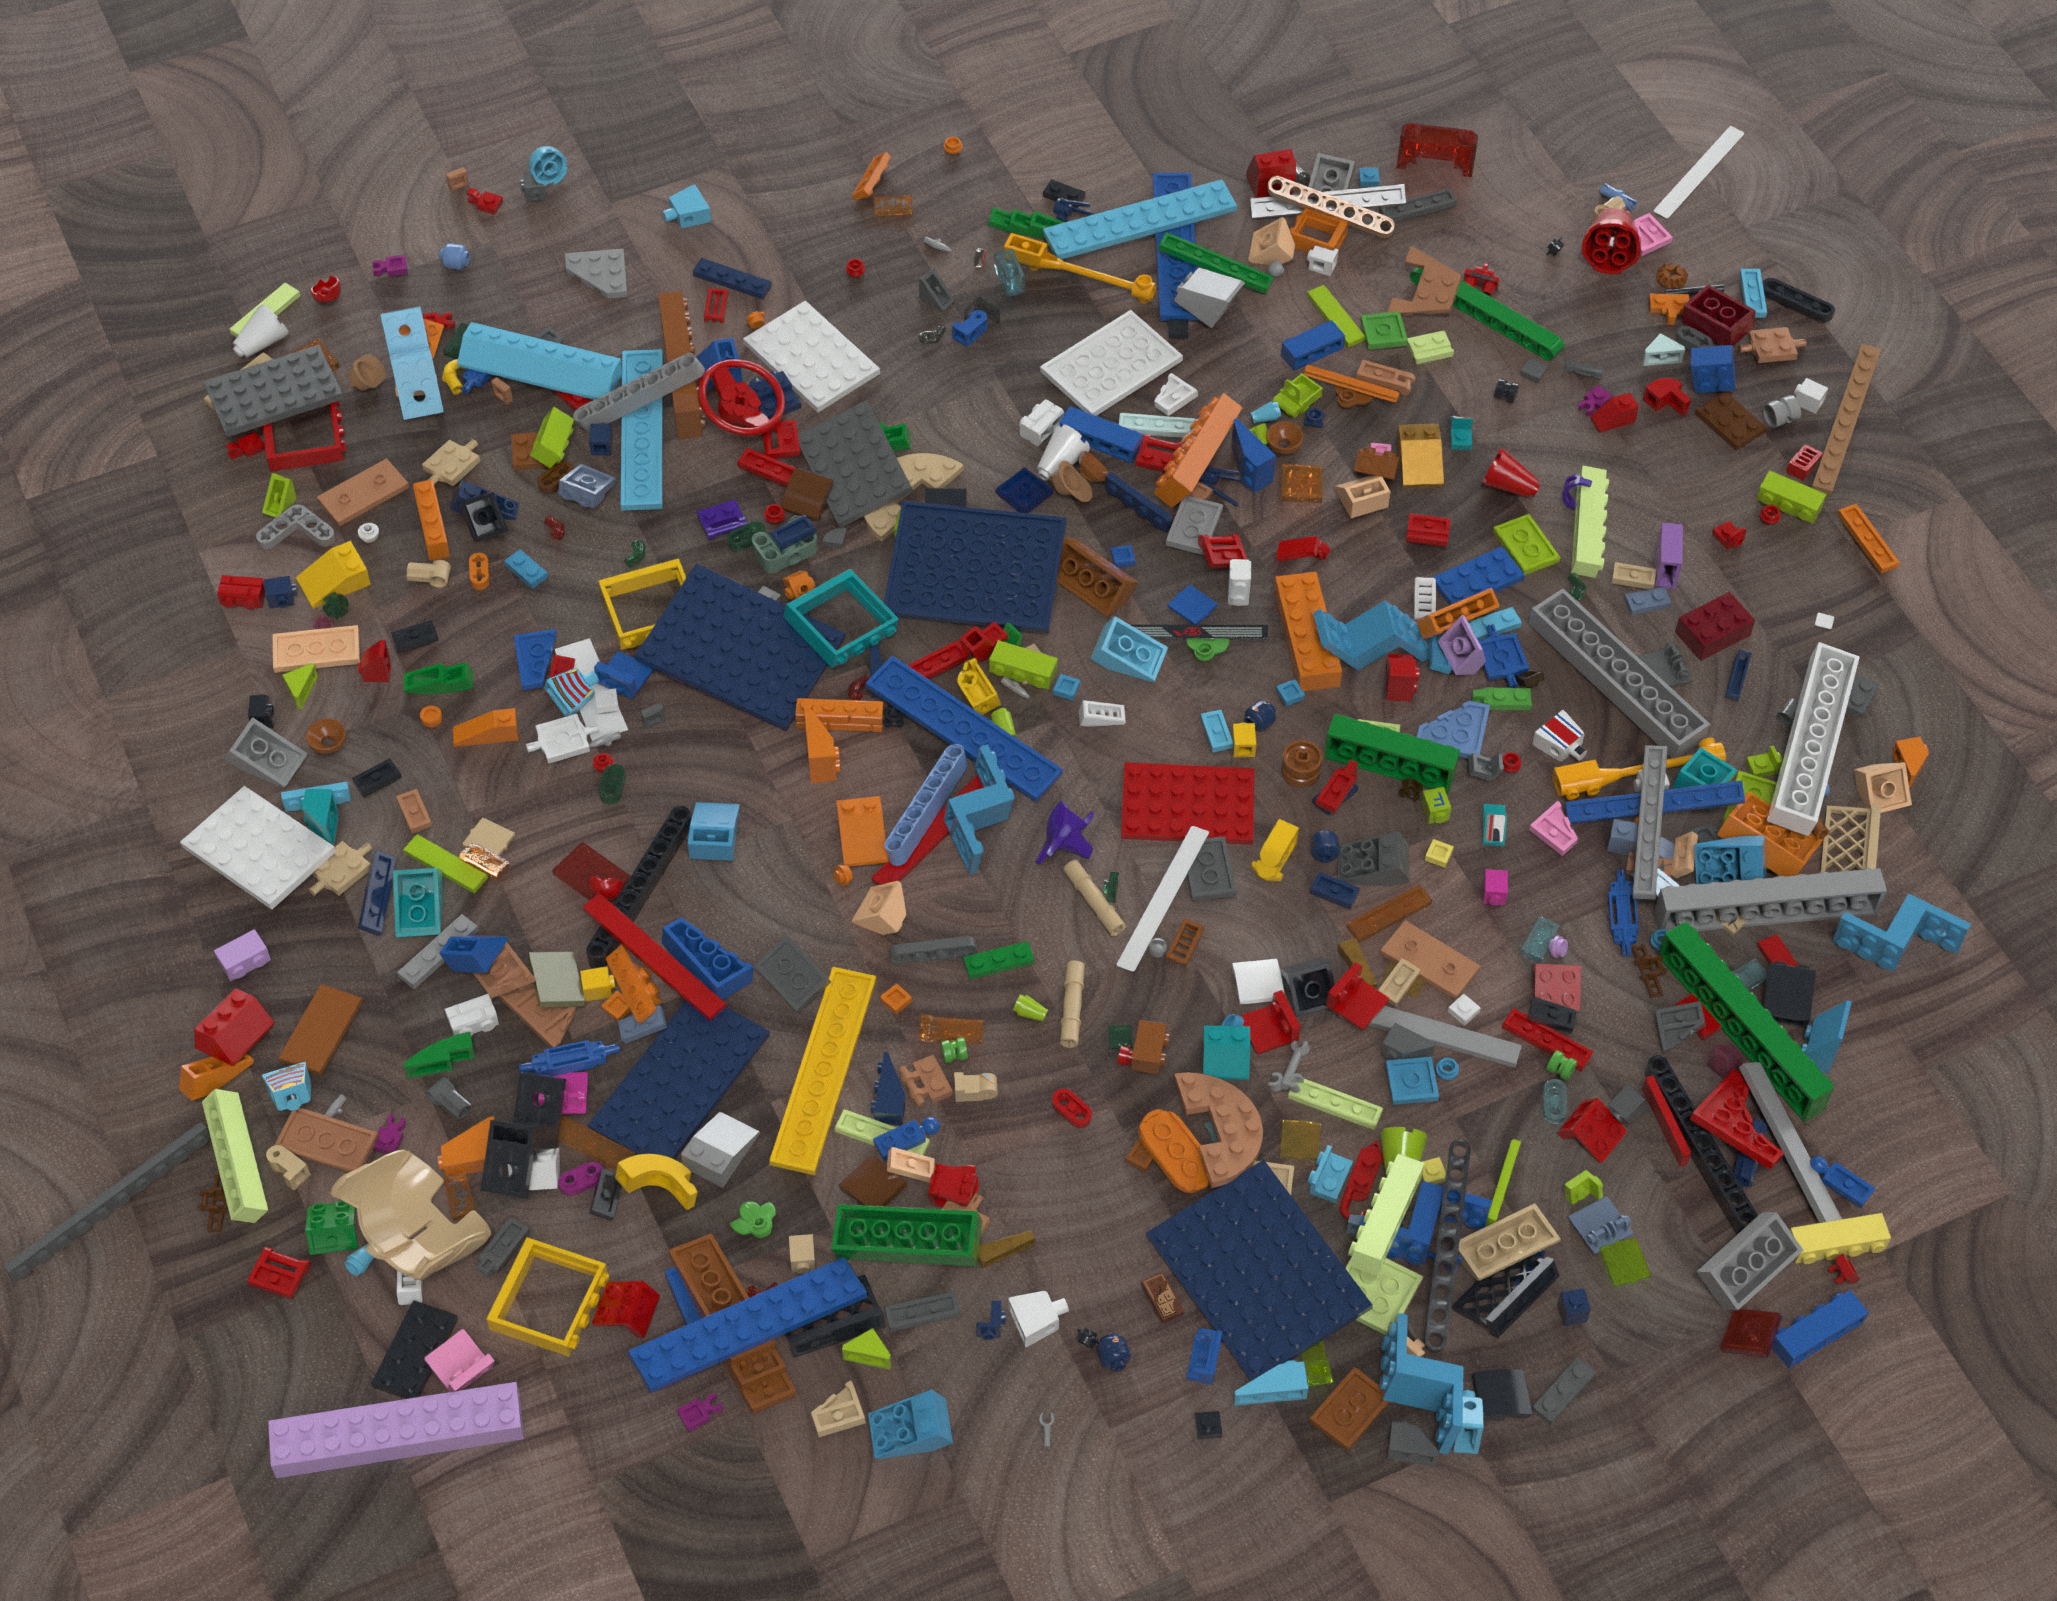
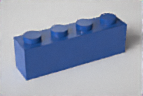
M1071 406L1059 422L1060 427L1067 425L1082 435L1081 441L1083 443L1087 441L1090 448L1131 464L1138 455L1142 445L1143 434Z
M1851 1290L1845 1294L1838 1293L1827 1305H1818L1809 1316H1800L1792 1323L1791 1327L1787 1329L1782 1327L1775 1332L1771 1348L1787 1368L1790 1369L1863 1324L1869 1312Z

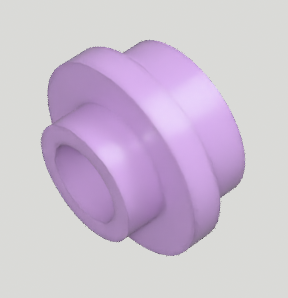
M1556 936L1549 943L1551 956L1559 958L1566 955L1568 949L1567 940L1563 939L1562 936Z

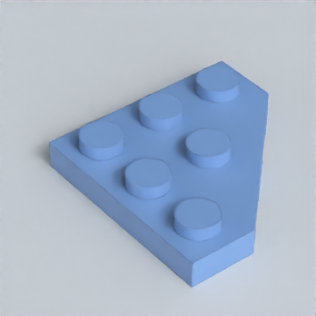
M1467 701L1460 708L1454 711L1450 710L1438 716L1436 720L1429 724L1426 722L1420 725L1417 737L1461 749L1459 757L1468 759L1472 753L1480 755L1490 705Z

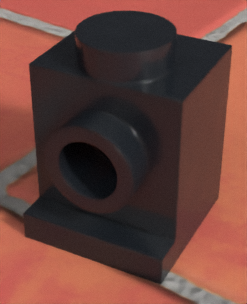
M265 694L251 695L248 711L249 721L254 718L266 727L274 728L271 717L274 715L273 703H269V696Z

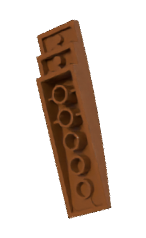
M712 1233L668 1250L700 1319L711 1315V1312L712 1314L749 1298ZM774 1339L723 1361L752 1414L796 1397L797 1391L786 1374V1366L775 1349L776 1342Z

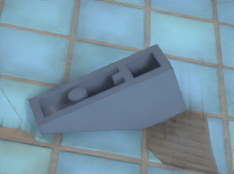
M1614 819L1607 851L1628 855L1629 852L1636 853L1639 825ZM1661 837L1659 857L1673 860L1675 844Z

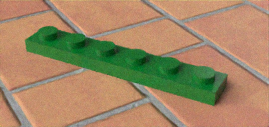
M1168 232L1165 233L1159 244L1158 250L1208 271L1242 280L1245 282L1244 286L1263 294L1267 293L1274 276Z

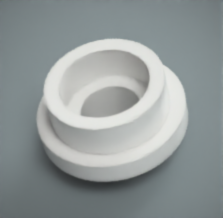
M373 523L361 525L358 529L359 537L367 543L375 541L379 535L378 526Z

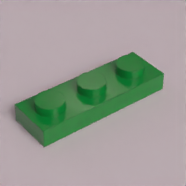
M1026 941L964 956L963 962L969 980L1032 965L1034 964V957L1029 942Z

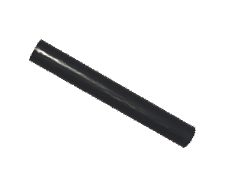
M1723 284L1712 285V287L1724 292ZM1705 286L1665 290V294L1696 295Z

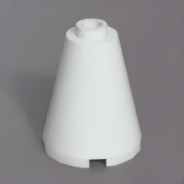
M261 304L233 342L235 346L233 350L239 357L244 356L248 358L285 338L289 331L283 323L280 324L277 320L278 317L267 306Z
M1059 424L1055 428L1038 464V476L1044 481H1048L1050 475L1058 470L1061 461H1068L1071 465L1079 461V456L1083 451H1090L1088 442L1083 443L1081 441L1082 435L1067 425L1060 427Z

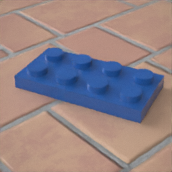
M1501 546L1432 578L1436 579V589L1449 605H1452L1490 588L1496 593L1523 581L1525 574Z

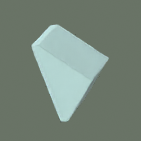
M1660 333L1645 349L1642 365L1682 363L1685 348Z

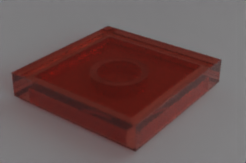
M1741 1308L1734 1310L1721 1345V1350L1723 1353L1768 1358L1782 1320L1781 1314Z

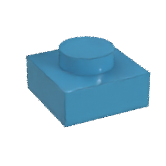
M1359 168L1360 187L1379 186L1378 168Z
M1060 674L1053 689V695L1073 701L1080 687L1081 680Z
M1296 679L1276 686V692L1285 707L1305 700V694Z

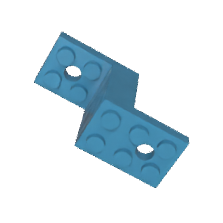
M1387 601L1381 602L1346 624L1337 621L1331 614H1327L1321 609L1313 613L1322 647L1356 670L1362 669L1399 646L1422 662L1429 659L1428 644L1422 638L1417 623L1408 614L1402 613L1395 605L1392 606Z
M988 744L979 747L974 767L984 788L948 799L943 819L969 875L977 873L981 863V856L984 852L981 842L975 838V830L1008 820L1012 810V803L1015 799L1012 789L1008 788L1003 770H999L997 757L993 751L991 752Z
M1908 894L1887 932L1844 912L1832 942L1863 959H1868L1878 964L1883 969L1894 972L1915 934L1943 947L1947 951L1957 954L1971 924Z
M1398 1313L1395 1321H1391L1389 1324L1388 1335L1383 1336L1381 1342V1350L1384 1351L1380 1363L1383 1375L1379 1388L1383 1390L1382 1400L1435 1411L1436 1422H1439L1435 1441L1439 1442V1453L1448 1455L1463 1427V1366L1406 1354L1408 1315Z

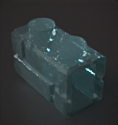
M1010 249L994 254V269L1006 296L1024 293L1025 275L1014 251Z

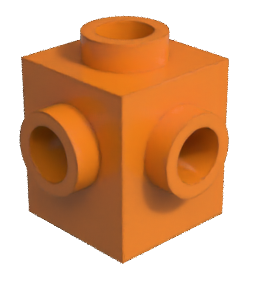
M800 570L782 579L785 585L784 593L787 599L791 601L816 588L813 579L808 576L807 571Z

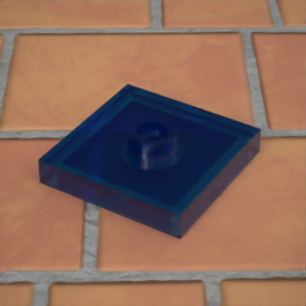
M1024 467L995 488V493L1018 512L1029 513L1053 495V489Z

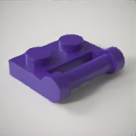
M736 500L697 511V517L708 541L715 539L716 536L738 529H748L746 519L743 517Z

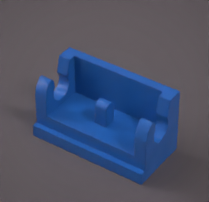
M1198 1329V1334H1195L1186 1380L1213 1385L1223 1331Z

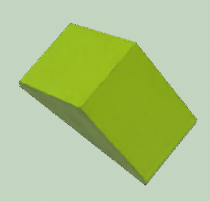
M272 473L262 513L277 518L292 506L297 497L291 479Z
M312 663L283 674L286 688L297 709L302 710L318 678L315 664Z
M873 1328L843 1345V1360L885 1369L891 1368V1355Z

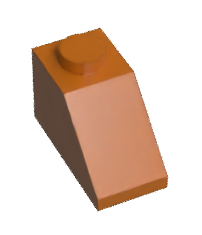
M1921 737L1896 741L1891 753L1895 763H1906L1909 788L1913 785L1929 755L1928 747L1923 743Z

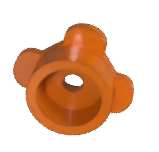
M752 312L746 318V325L750 326L751 329L762 327L765 324V318L763 317L765 313Z

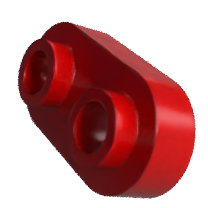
M1059 1089L1053 1094V1108L1071 1125L1077 1128H1084L1090 1124L1092 1120L1090 1107L1072 1091ZM1061 1102H1067L1068 1104H1066V1105H1061L1060 1103H1061ZM1082 1116L1084 1119H1077L1076 1117Z

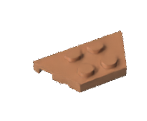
M507 942L486 973H473L491 998L536 981Z
M534 983L498 996L550 1048L560 1046L576 1013L575 1006L539 1007Z

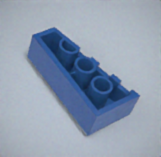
M680 917L663 927V946L680 964L720 999L723 1000L752 983L754 966L739 960L738 956L732 951L729 953L720 947V943L705 937L701 930Z

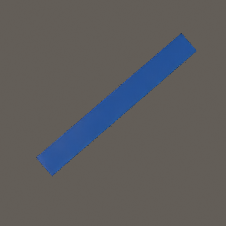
M1742 780L1664 790L1663 813L1745 804ZM1641 793L1565 802L1567 818L1571 825L1638 817L1640 814Z

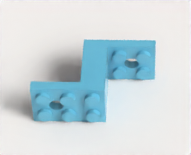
M421 307L380 314L403 419L444 412ZM402 325H408L411 329L410 333L406 336L399 333V328ZM417 390L425 393V398L422 401H417L413 397Z

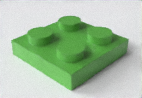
M1400 311L1361 315L1360 322L1368 350L1407 346L1408 339Z

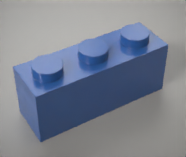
M1332 320L1322 323L1311 330L1304 331L1300 335L1282 342L1281 357L1293 371L1298 370L1343 349L1345 335Z

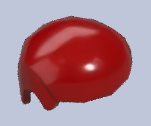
M330 275L328 281L319 279L317 285L312 286L310 289L313 299L319 303H331L337 300L341 294L338 277Z
M591 876L588 881V887L595 896L600 893L607 900L616 898L625 882L614 878L601 880L600 876Z

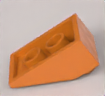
M804 705L811 783L837 781L836 772H840L839 747H834L833 737L808 705Z
M880 796L836 801L844 865L852 867L888 863V856L884 846L886 839Z

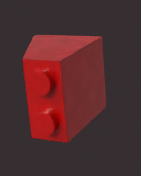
M1291 149L1253 156L1246 171V176L1255 198L1272 197L1268 193V184L1272 177L1280 176L1295 182L1297 162ZM1275 183L1271 186L1272 189L1275 191H1278L1282 188V186L1278 183Z

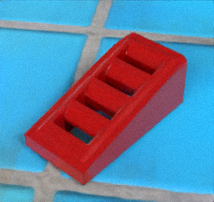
M1805 444L1789 462L1786 473L1805 481L1823 456V452Z

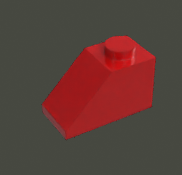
M1629 392L1612 397L1593 413L1590 419L1597 431L1601 433L1635 423L1639 406Z
M380 640L365 650L362 655V661H358V673L362 674L363 682H389L392 665L386 640Z

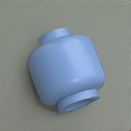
M448 243L444 249L441 248L439 259L442 260L445 268L462 270L469 263L470 253L463 245Z

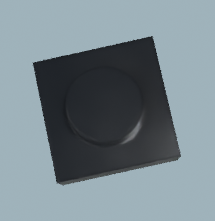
M1219 1411L1195 1413L1198 1440L1222 1438L1223 1433Z

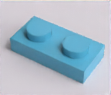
M1222 710L1202 713L1200 720L1212 753L1233 749V741Z

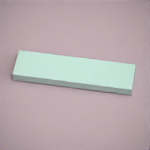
M1120 413L1119 425L1135 430L1143 435L1183 438L1188 432H1191L1189 427L1195 418Z

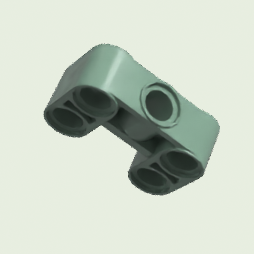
M793 516L792 518H790L788 523L802 516ZM758 532L752 536L753 555L765 572L776 573L788 566L797 564L799 561L814 556L818 551L817 535L815 533L780 551L767 533Z

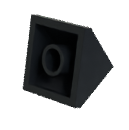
M486 492L459 503L474 542L508 531L493 492Z

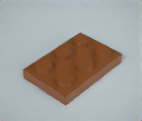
M1354 1367L1309 1419V1423L1348 1452L1391 1402L1382 1400L1383 1390L1379 1388V1385Z

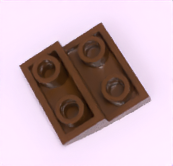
M795 468L785 490L781 508L785 511L800 516L806 515L809 519L819 521L826 506L825 500L834 484L833 480Z
M870 1155L839 1184L840 1190L857 1200L858 1205L884 1207L907 1186L906 1181L901 1176L887 1172V1165L873 1155Z

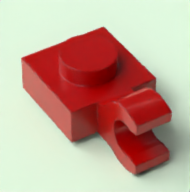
M469 188L467 195L470 196L467 200L469 203L477 204L478 210L493 215L496 214L503 203L502 196L487 191L482 195L478 190Z
M253 432L238 438L237 443L227 444L226 448L229 451L227 454L232 460L243 454L246 457H250L265 450V445L257 433Z

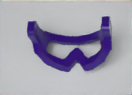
M1574 474L1568 476L1562 492V500L1565 505L1575 510L1576 502L1569 493V490L1576 486L1591 487L1592 480L1585 479L1581 475Z

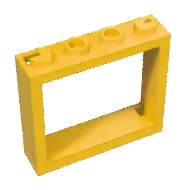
M679 558L598 580L600 594L621 650L643 644L655 624L623 633L610 597L677 579L681 587L686 579V575Z
M526 1237L486 1319L489 1330L569 1357L572 1349L575 1350L579 1344V1334L582 1328L585 1329L589 1323L591 1309L595 1308L599 1302L601 1288L606 1287L609 1274L606 1264ZM535 1257L594 1277L564 1341L505 1321V1317Z

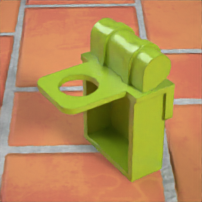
M1301 373L1293 381L1285 380L1284 388L1280 389L1279 394L1274 397L1272 402H1277L1279 408L1285 411L1287 415L1296 418L1299 414L1302 415L1306 412L1309 406L1322 396L1323 388Z

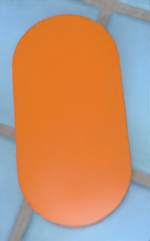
M1161 1109L1149 1112L1139 1126V1138L1143 1146L1176 1188L1187 1193H1197L1204 1190L1210 1183L1199 1154L1200 1143L1175 1113L1162 1111Z

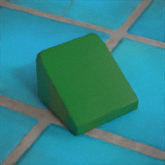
M1008 622L1003 629L1009 637L1005 642L1022 647V634Z

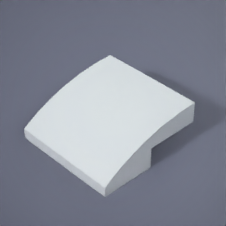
M1277 959L1232 963L1236 992L1240 1004L1270 1002L1273 1000L1274 992L1282 990L1284 993Z

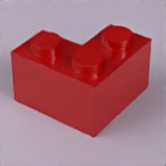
M1387 655L1386 701L1412 702L1413 693H1417V681H1419L1420 668H1417L1416 659H1413V655Z

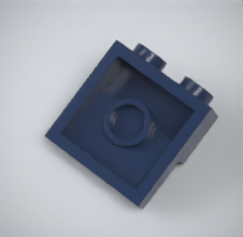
M784 371L770 372L776 378L784 393L785 409L783 415L800 409L801 402L792 390V383ZM754 378L750 381L748 387L756 392L761 401L758 410L770 420L777 408L775 392L766 379Z

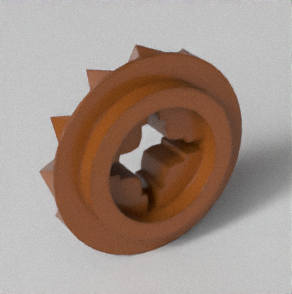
M1671 262L1669 265L1663 264L1661 268H1658L1656 277L1658 282L1667 288H1680L1686 284L1688 273H1686V268H1680L1679 264L1675 266Z

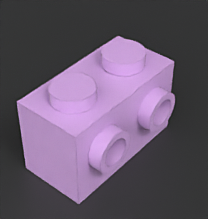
M255 929L214 950L217 961L230 982L236 978L243 977L255 968L264 966L271 960L265 944Z

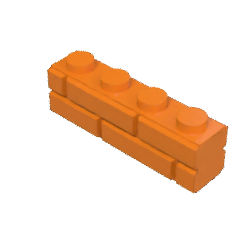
M433 480L414 483L413 489L429 560L434 561L448 558L450 553Z
M1490 588L1416 620L1422 638L1427 639L1448 630L1461 615H1464L1467 621L1499 608V603L1494 591Z
M797 698V729H806L804 705H808L827 730L883 732V702Z

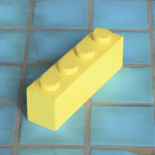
M1882 1213L1790 1229V1232L1804 1250L1794 1259L1795 1264H1811L1822 1259L1835 1260L1836 1257L1842 1254L1855 1257L1864 1252L1872 1251L1873 1253H1879L1887 1248L1891 1240Z

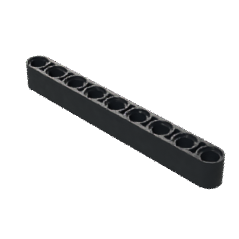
M676 806L671 810L613 904L633 923L689 833L691 815L689 808L686 806ZM601 926L586 949L588 963L592 969L606 967L608 965L606 957L621 944Z
M1660 1055L1652 1056L1648 1060L1644 1076L1645 1078L1650 1076L1655 1078L1691 1151L1690 1156L1732 1229L1738 1235L1748 1226L1742 1221L1750 1224L1758 1217V1214L1710 1132L1690 1120L1696 1108L1667 1059Z
M1456 1139L1450 1144L1447 1157L1424 1337L1425 1347L1431 1353L1441 1352L1445 1348L1448 1337L1471 1146L1464 1139ZM1461 1146L1465 1149L1466 1154L1462 1157L1456 1156L1453 1149ZM1452 1170H1460L1463 1178L1454 1180L1450 1176V1172ZM1456 1193L1459 1195L1460 1201L1456 1204L1450 1203L1447 1195ZM1448 1216L1454 1217L1457 1225L1448 1227L1445 1225L1444 1219ZM1450 1240L1454 1244V1249L1451 1251L1444 1250L1441 1242ZM1440 1264H1448L1451 1272L1443 1275L1439 1272L1438 1266ZM1443 1287L1448 1291V1296L1444 1299L1438 1298L1435 1290ZM1433 1312H1442L1445 1315V1320L1441 1323L1435 1322L1432 1318ZM1432 1335L1439 1336L1442 1339V1344L1438 1347L1432 1346L1429 1342V1337Z

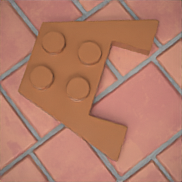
M1410 246L1405 260L1406 265L1424 270L1413 301L1392 298L1388 312L1400 311V314H1405V316H1412L1414 313H1424L1425 315L1450 313L1462 279L1461 274Z

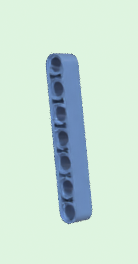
M953 744L945 749L885 841V850L892 865L899 866L907 862L967 769L968 762L962 745Z

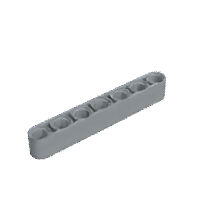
M687 353L579 407L574 412L573 418L585 432H590L591 424H609L700 378L704 374L705 368L694 354Z

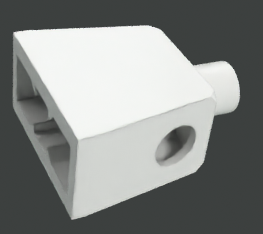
M1047 1291L1008 1298V1309L1025 1347L1059 1329L1058 1315L1069 1312L1064 1298L1051 1302Z

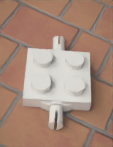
M577 714L536 725L538 741L526 744L528 753L541 749L546 756L548 764L590 752L587 735L599 732L597 723L584 727Z

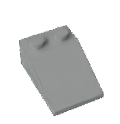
M1318 153L1308 187L1320 192L1350 189L1356 169L1355 161Z
M252 718L229 750L225 760L248 774L285 788L308 753Z
M719 1112L688 1143L681 1154L682 1164L691 1172L723 1188L759 1136L760 1131Z

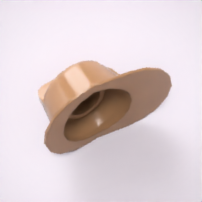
M366 354L353 363L352 368L348 372V377L351 381L349 387L355 386L358 390L366 391L378 386L386 378L383 364L372 355Z
M1061 461L1058 470L1049 477L1056 491L1064 496L1073 495L1082 502L1090 501L1092 490L1088 481L1068 461Z

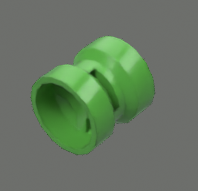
M964 1037L957 1038L951 1042L949 1040L941 1041L945 1064L951 1063L955 1059L960 1061L968 1060Z
M1557 1050L1551 1057L1546 1070L1551 1073H1557L1560 1075V1078L1568 1081L1578 1061L1573 1058L1568 1059L1564 1057V1054Z

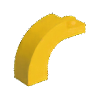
M657 1154L635 1155L618 1162L615 1178L628 1193L644 1186L655 1185L670 1191L686 1210L695 1206L698 1192L696 1187L689 1182L691 1171L680 1162Z

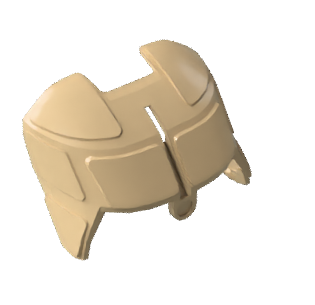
M407 1150L394 1151L370 1164H365L344 1174L332 1187L331 1195L333 1197L341 1199L357 1208L360 1229L369 1243L366 1247L368 1253L377 1259L386 1261L397 1271L412 1276L414 1280H424L435 1271L437 1272L467 1257L481 1247L492 1234L486 1221L474 1210L470 1211L458 1223L453 1224L432 1203V1198L443 1185L444 1179L428 1164ZM425 1226L427 1227L426 1230H424L422 1233H420V1234H419L418 1236H416L414 1239H412V1240L409 1239V1238H411L413 1235H415L417 1232H419L421 1229H423Z

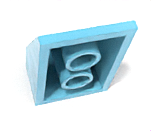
M1114 616L1103 626L1090 659L1108 670L1154 682L1168 647Z

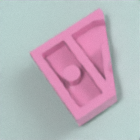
M1650 213L1634 220L1641 239V256L1672 243L1673 237Z
M1557 801L1530 825L1529 830L1563 856L1577 844L1578 838L1574 830L1571 829L1568 818L1564 816L1561 810V803Z

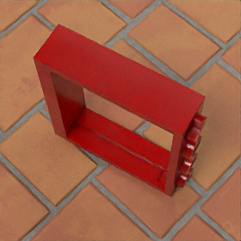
M340 400L324 405L330 406L335 442L333 446L277 454L273 422L263 425L266 457L270 472L344 461L343 452H346L345 440H341V437H345L343 425H339V422L343 420L341 410H337V407L341 406Z

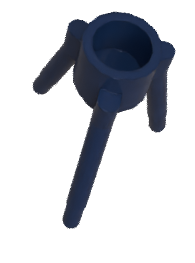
M1063 198L1058 199L1053 208V212L1057 214L1056 218L1063 222H1069L1065 217L1070 216L1073 211L1094 215L1091 211L1074 207H1090L1089 203L1070 201Z
M1207 466L1199 481L1213 489L1214 493L1229 503L1238 506L1236 501L1212 485L1217 484L1219 478L1240 482L1241 478L1231 476L1240 475V471Z

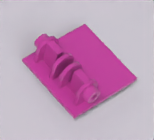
M572 1072L554 1076L567 1079L562 1114H586L588 1072ZM540 1092V1094L538 1095V1102L540 1105H542L545 1101V1097Z

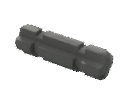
M1570 359L1566 361L1564 367L1565 371H1575L1576 374L1589 377L1594 375L1593 378L1601 379L1604 373L1603 367L1596 366L1595 368L1591 364L1575 363L1574 360Z

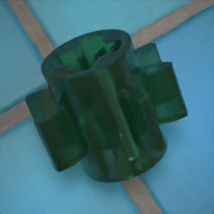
M333 592L323 598L325 604H323L322 608L328 617H335L337 620L348 613L346 608L349 606V602L343 594L337 595L336 592Z

